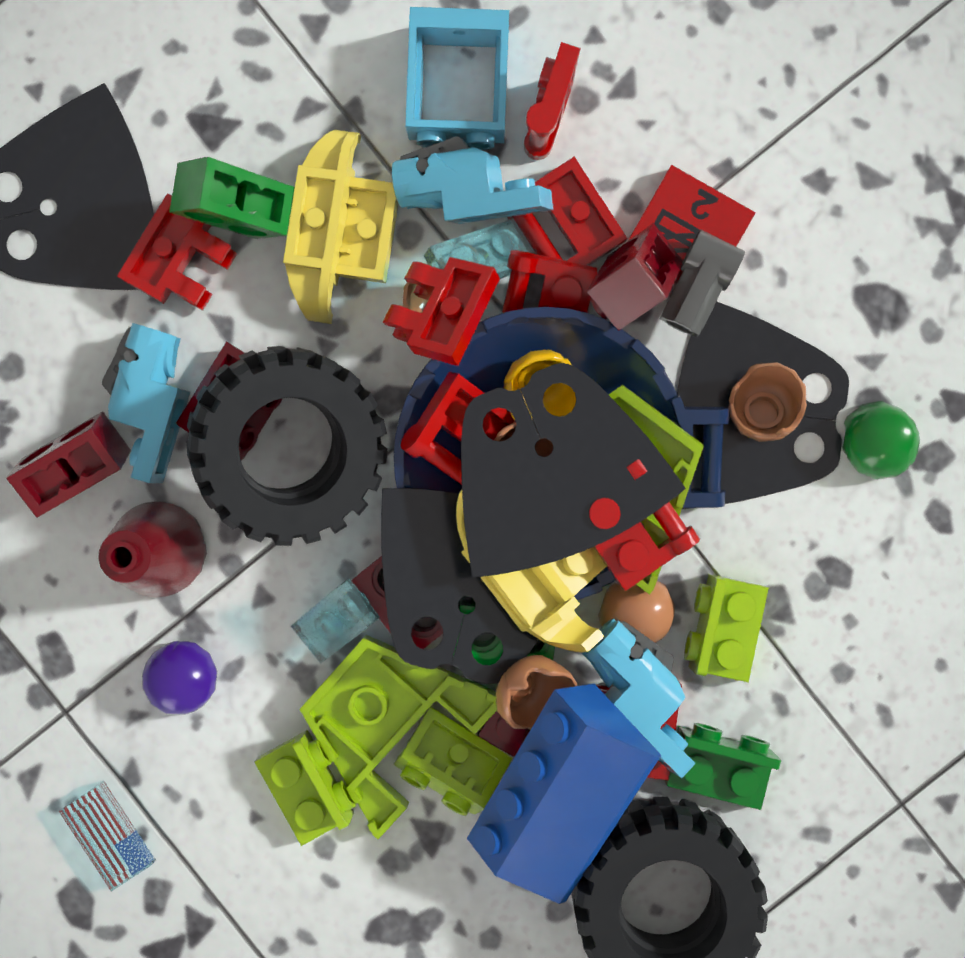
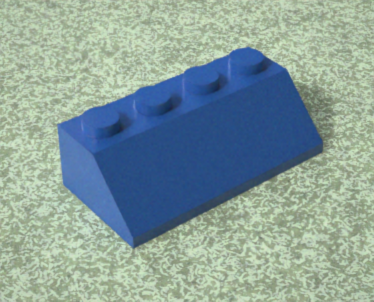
M595 684L554 689L469 833L467 840L496 877L558 904L564 903L654 768L661 754Z

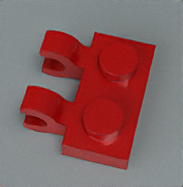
M167 193L117 277L162 304H165L172 292L203 311L213 294L207 291L203 285L183 275V272L196 251L226 270L229 269L237 253L230 249L231 245L208 233L212 225L170 213L172 195Z
M449 257L444 269L414 261L404 279L406 282L417 284L413 293L420 298L428 300L422 313L400 305L391 304L383 323L394 327L393 337L407 342V345L414 354L458 366L500 277L494 267Z

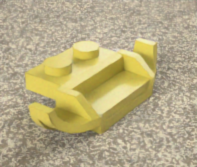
M340 130L328 132L311 148L303 164L298 165L283 263L286 266L292 293L308 321L332 324L333 286H338L339 277L386 283L399 203L392 182L355 177L352 163L355 148L361 141V134L357 132Z
M461 490L456 509L457 528L464 547L461 553L470 563ZM594 547L537 567L480 577L522 632L527 631L544 643L569 651L588 652L604 637L599 628L587 625L574 611L580 605L574 596L607 567Z

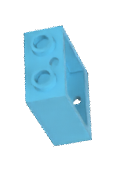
M410 7L405 125L409 140H417V145L429 147L453 137H460L470 148L475 147L480 150L492 149L495 147V143L505 142L509 10ZM424 45L496 47L493 122L422 119Z

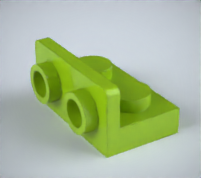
M708 574L706 584L700 583L694 603V611L700 613L696 632L690 631L688 633L684 649V659L690 661L688 667L696 675L706 676L711 674L749 683L769 587Z
M430 707L425 712L403 752L397 757L394 765L402 770L400 776L407 783L421 790H425L427 786L444 796L441 802L446 807L460 815L467 816L468 812L475 815L484 810L509 766L512 757Z
M308 730L259 756L254 761L301 846L335 827L341 830L349 826L354 814L352 808L355 807V804L346 790L347 785L342 780L337 783L328 767L331 765L318 740H313Z

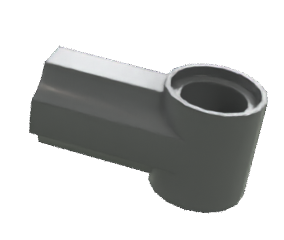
M700 229L680 268L683 272L659 319L682 333L698 337L712 313L721 291H725L733 280L744 258L745 251Z

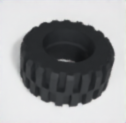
M284 346L267 347L266 351L256 353L252 350L239 355V361L229 367L226 364L214 373L216 378L208 387L205 385L202 387L196 397L198 400L194 412H190L187 423L189 435L188 441H186L187 456L201 496L208 507L218 513L223 523L232 530L237 527L242 529L247 538L262 542L264 537L272 538L275 545L291 546L293 538L302 537L304 542L309 544L320 541L321 536L319 532L329 527L336 534L347 527L343 518L352 510L360 516L369 505L363 499L368 489L377 492L382 481V477L376 472L378 464H386L388 448L381 444V437L386 435L387 432L384 419L376 413L377 402L371 392L364 389L360 384L361 380L351 371L311 350L299 347L289 349ZM282 398L304 400L316 406L326 417L330 425L332 442L329 455L321 469L306 482L290 488L277 489L265 487L256 482L242 465L239 455L241 431L248 419L269 402Z
M668 796L653 797V806L647 807L642 806L640 799L631 802L627 807L629 812L620 818L571 893L578 934L581 935L583 949L588 958H756L762 945L755 934L756 932H766L768 915L762 905L768 902L766 887L758 876L760 870L733 829L731 827L728 828L721 817L710 809L703 812L695 802L681 799L679 805H673ZM669 860L684 861L702 868L711 882V893L704 911L690 926L674 933L653 934L636 928L625 919L621 908L623 894L631 880L643 869L655 863Z

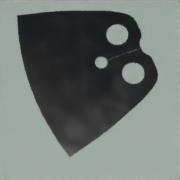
M103 83L52 111L0 148V173H15L22 182V192L16 200L12 202L0 200V271L19 279L38 283L90 289L138 290L122 281L117 275L154 216L152 201L142 162L130 130L106 84ZM52 199L55 201L57 210L54 214L44 215L39 210L43 200ZM24 229L30 231L35 236L37 248L30 258L18 260L9 254L7 241L13 232Z
M716 301L713 311L698 337L691 335L677 392V395L683 401L684 407L729 408V397L733 386L745 375L749 367L762 363L778 362L795 370L802 381L812 373L823 374L829 379L832 387L831 394L826 401L814 404L806 400L807 407L801 422L794 431L780 440L758 442L741 434L732 422L729 413V423L723 424L721 490H725V504L794 489L826 477L836 469L840 461L842 438L837 432L836 421L832 420H836L839 411L847 404L849 377L846 371L833 358L811 344L758 317ZM693 424V437L702 444L703 424ZM803 433H815L824 442L822 457L813 463L801 461L794 452L795 441ZM702 453L691 482V488H701Z
M558 363L539 370L531 376L529 383L525 387L518 390L508 391L504 388H496L479 395L470 402L466 409L461 436L462 498L472 578L529 569L585 551L638 524L686 489L667 461L635 422L602 387L584 372L570 364ZM556 383L567 384L576 395V404L572 412L560 417L550 414L543 404V396L546 389ZM496 408L508 410L516 421V429L509 439L500 442L487 437L483 430L484 417L489 411ZM540 438H546L553 444V451L547 457L539 456L535 451L536 442ZM640 459L647 472L634 480L626 467ZM600 498L612 499L620 508V519L612 528H598L590 520V507Z
M382 488L381 553L388 623L398 655L404 662L411 665L435 669L440 665L452 664V666L460 669L462 674L469 680L485 684L499 683L502 675L514 663L528 656L539 639L527 631L522 632L480 577L472 578L470 563L461 553L464 547L457 528L456 509L459 494L426 489ZM464 596H470L475 601V609L470 614H464L458 608V602ZM424 617L436 619L443 629V638L440 644L430 650L417 647L411 637L414 623ZM492 633L502 642L503 653L501 658L492 665H482L473 657L472 644L480 634Z

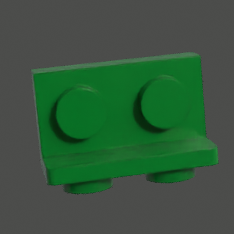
M694 723L693 729L678 726L677 733L688 743V746L683 751L695 762V765L683 778L670 771L669 780H664L665 784L668 787L761 810L771 770H779L781 759L769 749L770 743L748 735H741L740 741L721 737L722 730L701 723Z

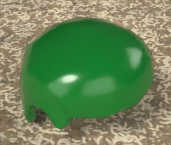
M883 401L865 403L846 418L842 449L858 473L877 480L893 478L907 471L909 466L914 463L920 444L919 431L914 420L901 408Z

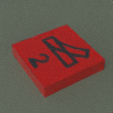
M671 165L629 240L654 223L681 259L684 260L700 229L737 247L756 212ZM679 270L674 281L675 284H677L683 272L682 270Z

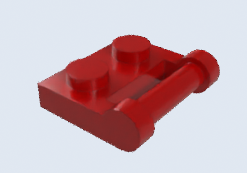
M561 42L556 59L549 57L545 59L537 87L539 91L536 104L529 108L526 117V126L529 132L524 139V150L527 156L533 160L545 159L552 150L574 83L581 50L579 47Z
M575 156L535 182V186L539 185L551 190L553 210L548 212L576 254L567 261L589 266L625 243L628 239ZM533 213L507 217L508 220L514 219L536 254L563 260Z
M510 251L507 267L511 269L502 313L523 309L531 273L545 275L538 307L567 308L588 312L591 296L587 293V290L597 275L596 267L525 251Z
M449 372L417 424L409 428L403 436L401 449L414 458L423 457L462 485L461 460L435 442L434 438L442 428L461 442L466 409L474 398L484 394V392L459 373ZM492 409L484 417L483 430L487 437L494 440L504 427L516 421L506 409Z
M640 459L626 467L634 480L647 472ZM609 498L596 500L589 510L591 522L601 529L614 527L621 515L618 504ZM670 502L653 513L669 537L660 545L656 546L642 523L639 522L617 536L594 546V549L624 591H627L677 555L688 551L700 541L693 527L685 526Z

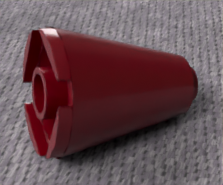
M147 502L130 509L116 523L100 546L99 564L106 576L138 594L148 597H166L190 586L201 573L207 555L206 543L204 544L203 535L200 530L201 527L197 519L183 507L168 502Z

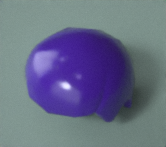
M173 641L155 651L146 662L142 673V689L150 704L165 714L186 715L200 709L211 698L216 688L218 671L210 653L198 644L189 641Z

